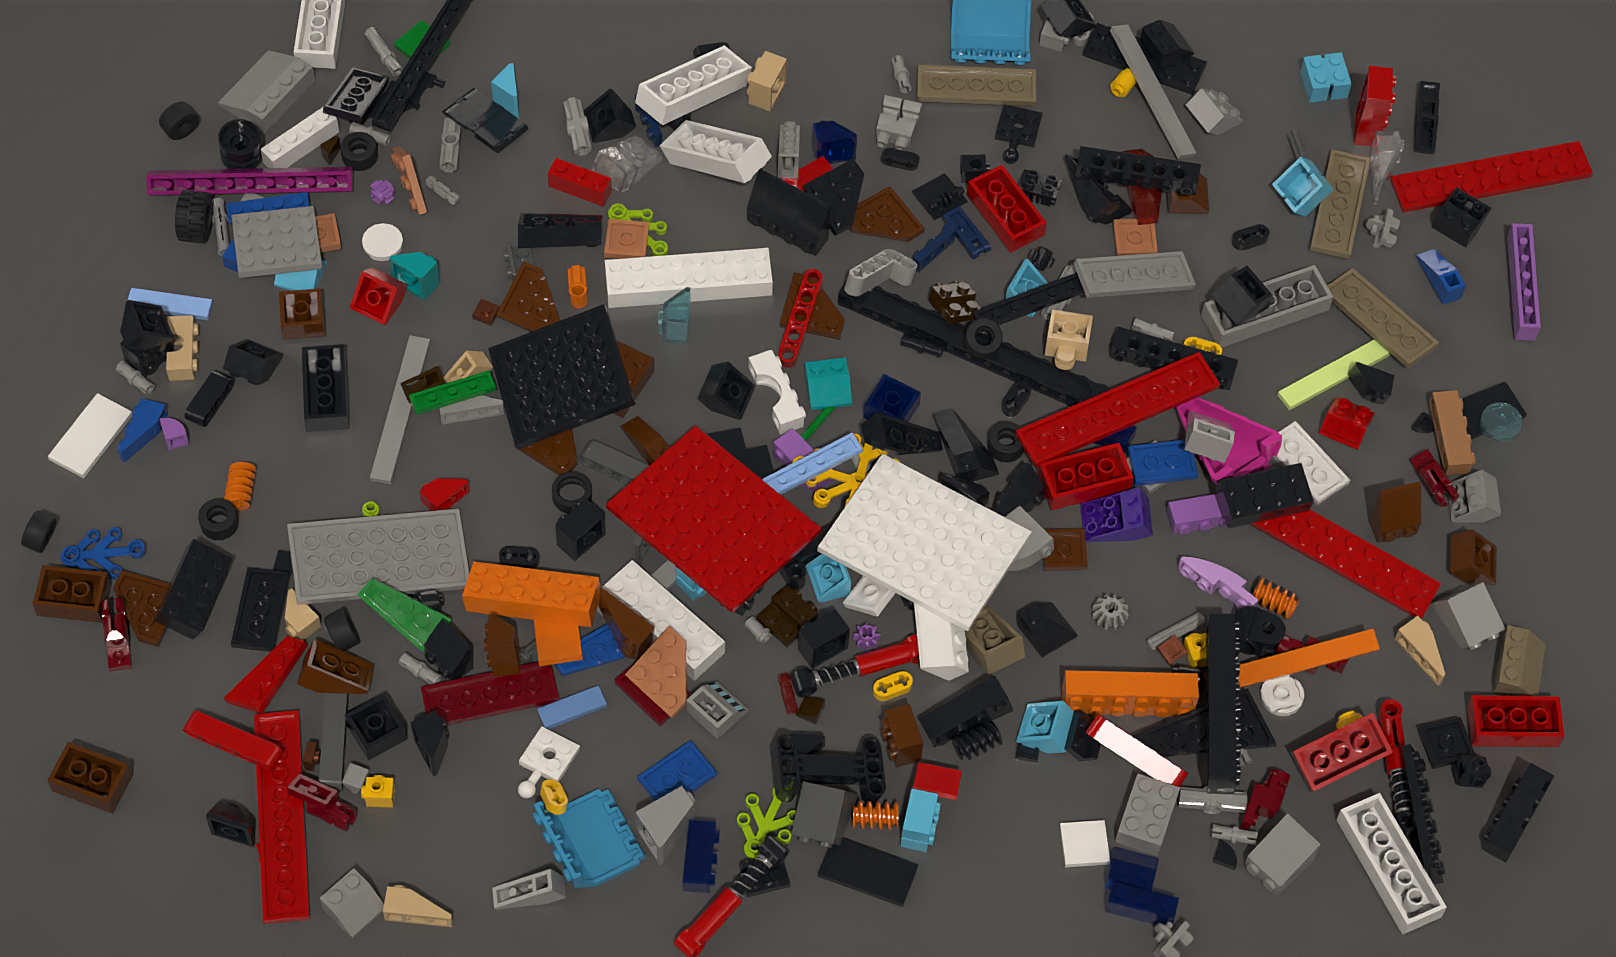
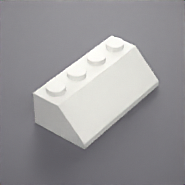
M914 603L920 669L948 681L968 673V656L964 629Z

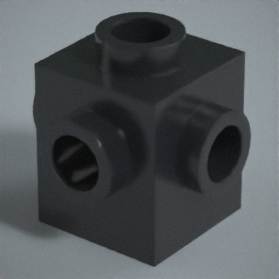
M1461 755L1453 768L1458 786L1483 788L1491 776V768L1488 766L1486 757Z

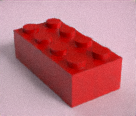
M1369 65L1355 112L1354 145L1378 147L1380 139H1384L1385 128L1388 125V116H1391L1392 105L1395 103L1396 93L1392 92V88H1395L1396 76H1393V68Z
M1003 165L968 181L967 196L1010 253L1045 236L1047 222Z
M1120 443L1040 463L1037 474L1046 486L1044 494L1051 511L1131 490L1134 478Z
M1472 695L1467 706L1472 747L1559 748L1565 737L1560 696Z
M1370 713L1290 753L1309 791L1313 792L1393 753L1374 713Z

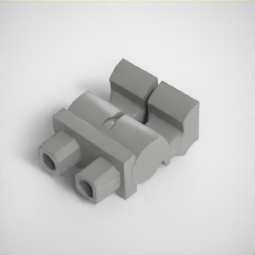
M885 95L883 111L880 113L876 127V146L884 149L887 148L888 142L895 144L894 149L906 151L907 147H911L917 123L921 116L922 103L904 99L902 108L901 98Z

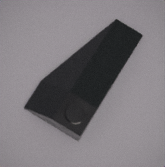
M1069 154L1064 156L1082 206L1089 214L1088 218L1091 221L1107 225L1113 222V220L1120 219L1133 212L1123 198L1107 190L1110 186L1105 182L1076 177L1078 158Z
M877 412L861 424L864 443L895 455L941 452L943 450L938 431Z

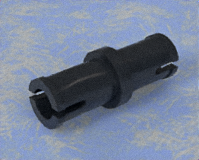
M905 333L901 341V346L917 350L920 354L927 353L941 358L944 351V345L927 341V338L924 337L920 339Z

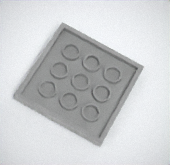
M314 206L231 215L239 278L322 269Z

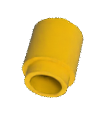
M1126 68L1117 75L1110 84V88L1115 96L1126 97L1137 81L1131 70Z

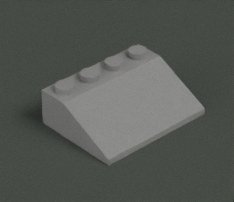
M268 50L218 102V105L240 119L253 122L260 131L266 133L315 81L313 66L298 57Z

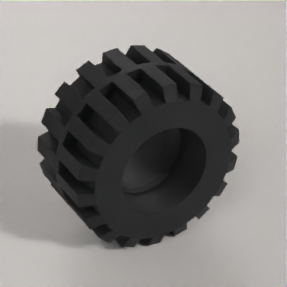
M189 190L181 192L175 211V232L179 241L206 243L211 232L213 203L209 192Z

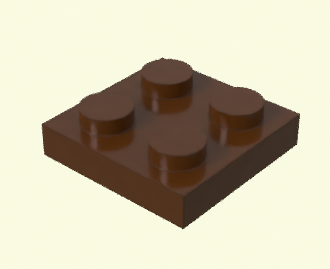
M1084 528L1044 529L1053 538L1054 542L1053 552L1048 557H1043L1044 571L1087 570Z

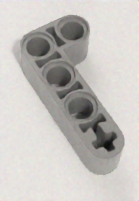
M883 250L849 271L844 290L849 295L860 296L889 278L900 285L909 286L913 282L917 264L895 250Z

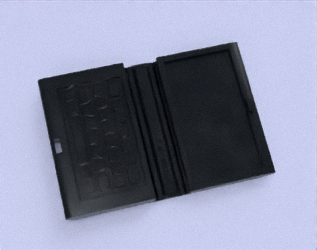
M475 88L442 111L443 114L464 129L468 128L475 132L474 137L496 153H499L529 129L523 121Z

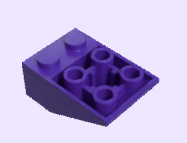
M1140 487L1080 504L1086 542L1134 541L1153 535L1149 498Z

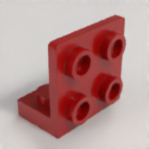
M1336 397L1327 412L1319 434L1358 450L1375 413L1368 407L1358 406L1346 398Z

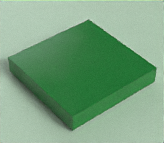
M421 20L394 43V47L410 59L430 26ZM448 39L439 54L450 46Z

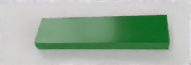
M490 370L410 394L409 399L415 415H420L496 391V386Z

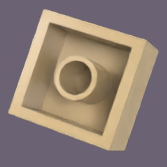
M767 51L764 52L762 57H758L754 72H750L747 78V83H749L747 95H749L748 104L771 111L786 84V58Z

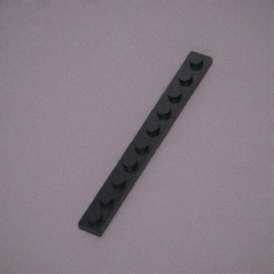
M446 0L371 120L373 126L388 132L392 130L472 0Z

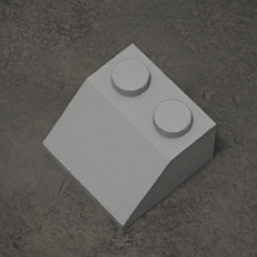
M354 868L319 898L322 909L352 939L378 917L384 908V903L374 889Z

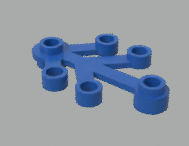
M117 527L111 528L108 534L100 541L99 532L91 529L78 545L67 546L63 549L61 561L68 567L77 566L81 570L100 572L97 567H91L84 561L92 559L106 569L112 579L117 580L122 568L119 565H114L106 558L131 556L134 559H140L145 555L146 548L141 540H132L127 547L106 549L112 542H118L122 539L121 530ZM113 533H119L115 537L112 536ZM92 535H97L96 538H90ZM98 543L92 550L84 551L90 544ZM137 549L141 550L138 553H134V551ZM116 570L120 571V572H119L118 574H116V575L113 574V572L116 571Z

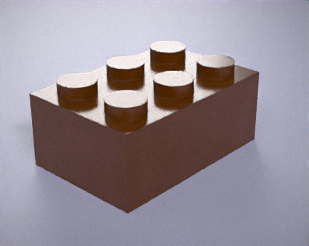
M617 341L633 397L636 400L654 373V358ZM630 407L613 414L624 418Z
M42 565L33 600L37 616L102 623L101 602L108 599L111 586L107 572Z
M68 742L47 781L53 792L113 814L133 775L129 764Z

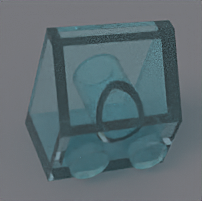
M691 287L684 288L664 302L663 311H659L658 334H662V342L687 344L691 312Z

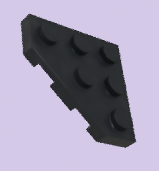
M854 158L804 184L802 188L804 192L830 205L829 228L835 236L851 228L855 218L864 172Z

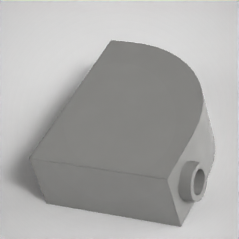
M1021 506L1005 516V518L1032 531L1030 538L1008 571L1028 568L1043 557H1048L1053 552V538Z

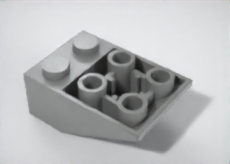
M1190 410L1184 450L1225 463L1234 444L1235 431L1230 423Z

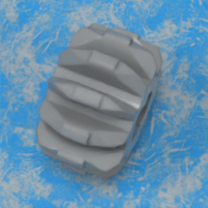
M1106 593L1104 599L1099 597L1096 604L1093 605L1092 610L1094 613L1092 617L1093 620H1097L1098 626L1105 625V631L1109 627H1112L1115 631L1117 626L1123 627L1125 621L1128 620L1129 607L1124 604V598L1118 600L1116 594L1110 598Z

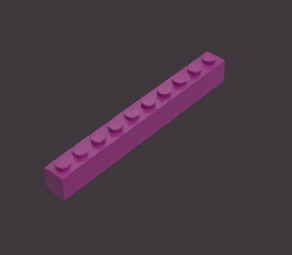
M353 167L153 170L146 174L147 195H180L183 190L209 192L210 194L352 191L354 188Z

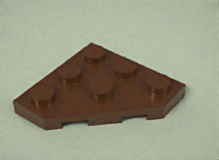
M889 186L858 203L853 226L849 230L853 233L909 242L923 234L925 228Z
M527 262L522 263L496 314L497 318L530 332L560 321L541 268Z
M794 272L780 320L781 328L787 327L804 274ZM814 277L808 280L811 284L818 282ZM822 288L807 333L840 340L845 319ZM805 296L802 298V301L808 303L812 301V298ZM798 315L795 319L801 322L804 321L806 317L803 315Z
M572 429L518 449L559 476L566 472H572L578 465Z
M121 570L113 590L116 597L124 602L125 614L139 642L159 647L167 627L155 622L154 618L170 584Z

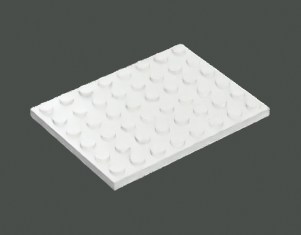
M882 454L821 541L817 551L969 631L1030 538L1032 531Z

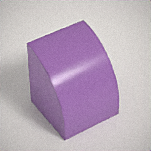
M160 418L168 450L189 445L185 428L179 421L172 418Z

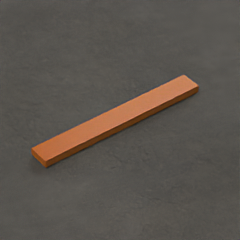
M1374 628L1241 664L1238 680L1240 688L1379 651L1380 648ZM1204 674V677H1205V680H1206V684H1207V674Z

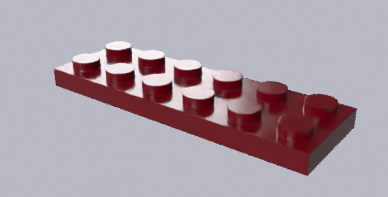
M539 662L520 666V674L493 676V672L420 687L426 715L436 711L438 717L444 718L447 726L559 701L552 666H539Z

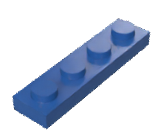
M303 192L226 203L229 225L232 224L231 215L308 207L309 198L308 193Z

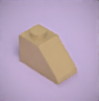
M466 350L444 376L446 383L491 370L493 366L484 352Z
M292 588L288 590L285 612L287 627L285 629L291 637L305 640L321 627L319 616L307 604L297 605L295 591Z

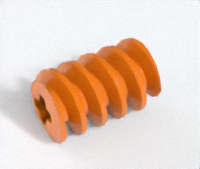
M236 462L229 467L223 499L230 501L236 510L243 511L250 507L248 502L251 501L250 495L253 492L251 487L254 485L252 480L255 478L256 466L247 462Z
M1262 577L1253 593V596L1258 599L1257 603L1262 600L1263 608L1270 604L1269 610L1271 612L1278 608L1277 615L1280 616L1285 612V619L1288 620L1293 615L1301 597L1297 601L1295 600L1296 593H1292L1288 597V589L1281 593L1279 592L1280 585L1273 589L1272 581L1265 585V578Z
M859 800L856 807L853 804L852 827L856 828L858 822H860L862 829H865L867 823H869L871 829H874L876 823H878L880 830H883L885 824H887L889 830H892L894 824L898 827V803L894 802L893 807L890 808L889 802H885L884 807L881 808L880 801H877L874 807H872L871 801H867L864 807L862 801Z

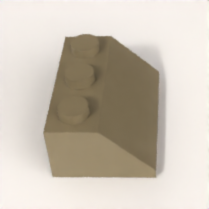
M1507 625L1502 636L1493 693L1504 696H1538L1546 644L1530 630Z

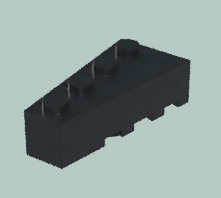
M520 214L518 222V248L583 245L596 247L601 245L602 215Z
M993 676L919 718V721L931 743L936 747L947 744L953 737H958L964 732L967 733L969 729H975L976 726H982L986 721H993L1014 710L996 676Z
M1530 763L1522 779L1517 777L1512 789L1515 790L1513 795L1508 794L1502 804L1505 807L1502 813L1498 811L1492 823L1495 824L1493 830L1488 828L1482 840L1486 843L1482 850L1505 863L1507 862L1550 786L1554 775Z

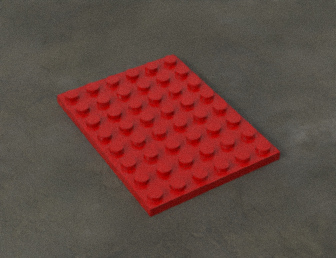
M696 425L606 504V509L731 613L735 612L821 533L820 526Z

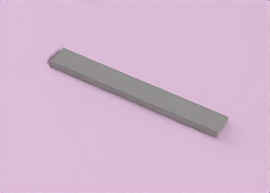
M1129 25L1113 26L1110 32L1177 158L1194 157L1196 151Z
M409 336L371 471L370 481L392 484L413 408L412 404H409L400 383L423 372L431 343L428 338Z

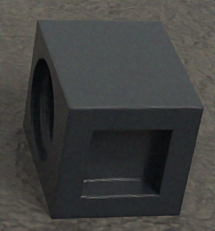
M985 154L961 155V183H968V181L990 171V163L986 162Z

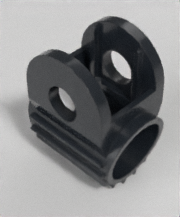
M1248 606L1236 609L1235 622H1239L1238 642L1240 643V653L1259 657L1275 655L1286 633L1283 620L1277 615L1265 612L1257 607Z

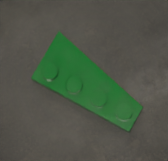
M371 578L357 594L422 652L425 651L424 644L437 624L442 619L447 624L452 620V618L374 578Z

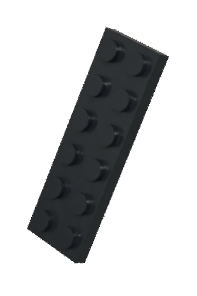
M1097 22V26L1094 28L1083 51V56L1121 70L1129 68L1110 32L1112 27ZM1134 36L1160 84L1191 95L1194 94L1206 68L1207 61L1190 56L1160 69L1140 42L1141 38Z
M1411 744L1404 745L1402 750L1424 868L1435 884L1444 883L1443 875L1446 874L1443 861L1439 859L1442 849L1439 840L1435 838L1438 828L1435 819L1432 820L1431 813L1434 812L1432 800L1428 799L1427 792H1430L1428 780L1424 779L1423 774L1426 771L1424 759L1420 758L1419 752L1415 751Z

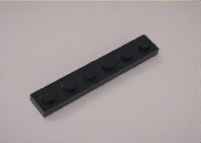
M1075 273L973 311V317L975 320L988 318L995 321L998 325H1002L1082 295L1085 292L1078 274Z

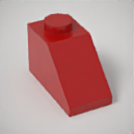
M435 478L432 482L426 483L421 488V491H419L421 502L430 511L448 510L470 492L469 481L466 479Z

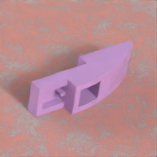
M1185 556L1180 559L1178 566L1180 573L1194 581L1201 590L1212 594L1217 589L1221 596L1234 602L1238 609L1239 607L1257 606L1258 599L1244 589L1247 581L1236 573L1203 559Z

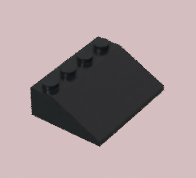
M760 169L747 207V220L752 225L765 229L769 234L782 238L786 243L801 248L805 253L817 256L829 239L830 205Z

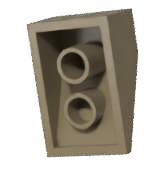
M989 605L983 608L969 631L964 630L966 648L976 663L988 675L1025 658L1022 636Z

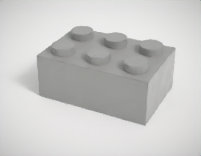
M1137 774L1115 842L1158 856L1180 787Z

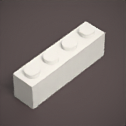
M322 107L261 148L263 163L268 168L289 167L320 146L321 143L339 133L337 118L324 114Z

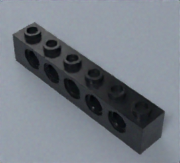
M1080 146L1076 177L1085 180L1092 179L1105 183L1112 182L1125 186L1132 185L1145 189L1151 188L1165 192L1171 191L1185 195H1196L1201 164Z
M1122 327L1117 329L1110 353V358H1114L1117 361H1125L1138 367L1158 370L1200 352L1210 369L1216 371L1213 374L1220 383L1218 389L1229 391L1238 363V359Z

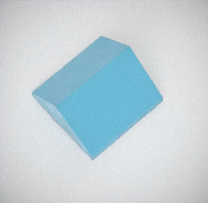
M510 63L491 81L493 101L519 118L514 65Z
M1028 259L1024 260L1006 292V299L1048 284ZM1036 312L1028 314L1027 316L1034 317Z
M321 260L322 269L276 274L274 286L291 291L316 289L326 268L327 261Z
M824 554L819 555L806 565L818 602L822 603L849 595L851 579L846 566Z

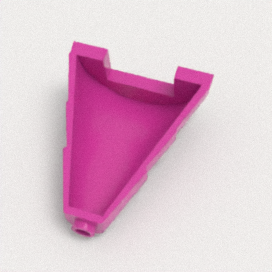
M1198 397L1176 407L1177 415L1185 432L1187 431L1190 410L1230 423L1235 431L1234 444L1225 463L1214 461L1198 454L1216 486L1220 480L1268 470L1271 466L1269 461L1272 456L1276 457L1282 444V435L1251 421L1247 417L1225 410L1223 406Z

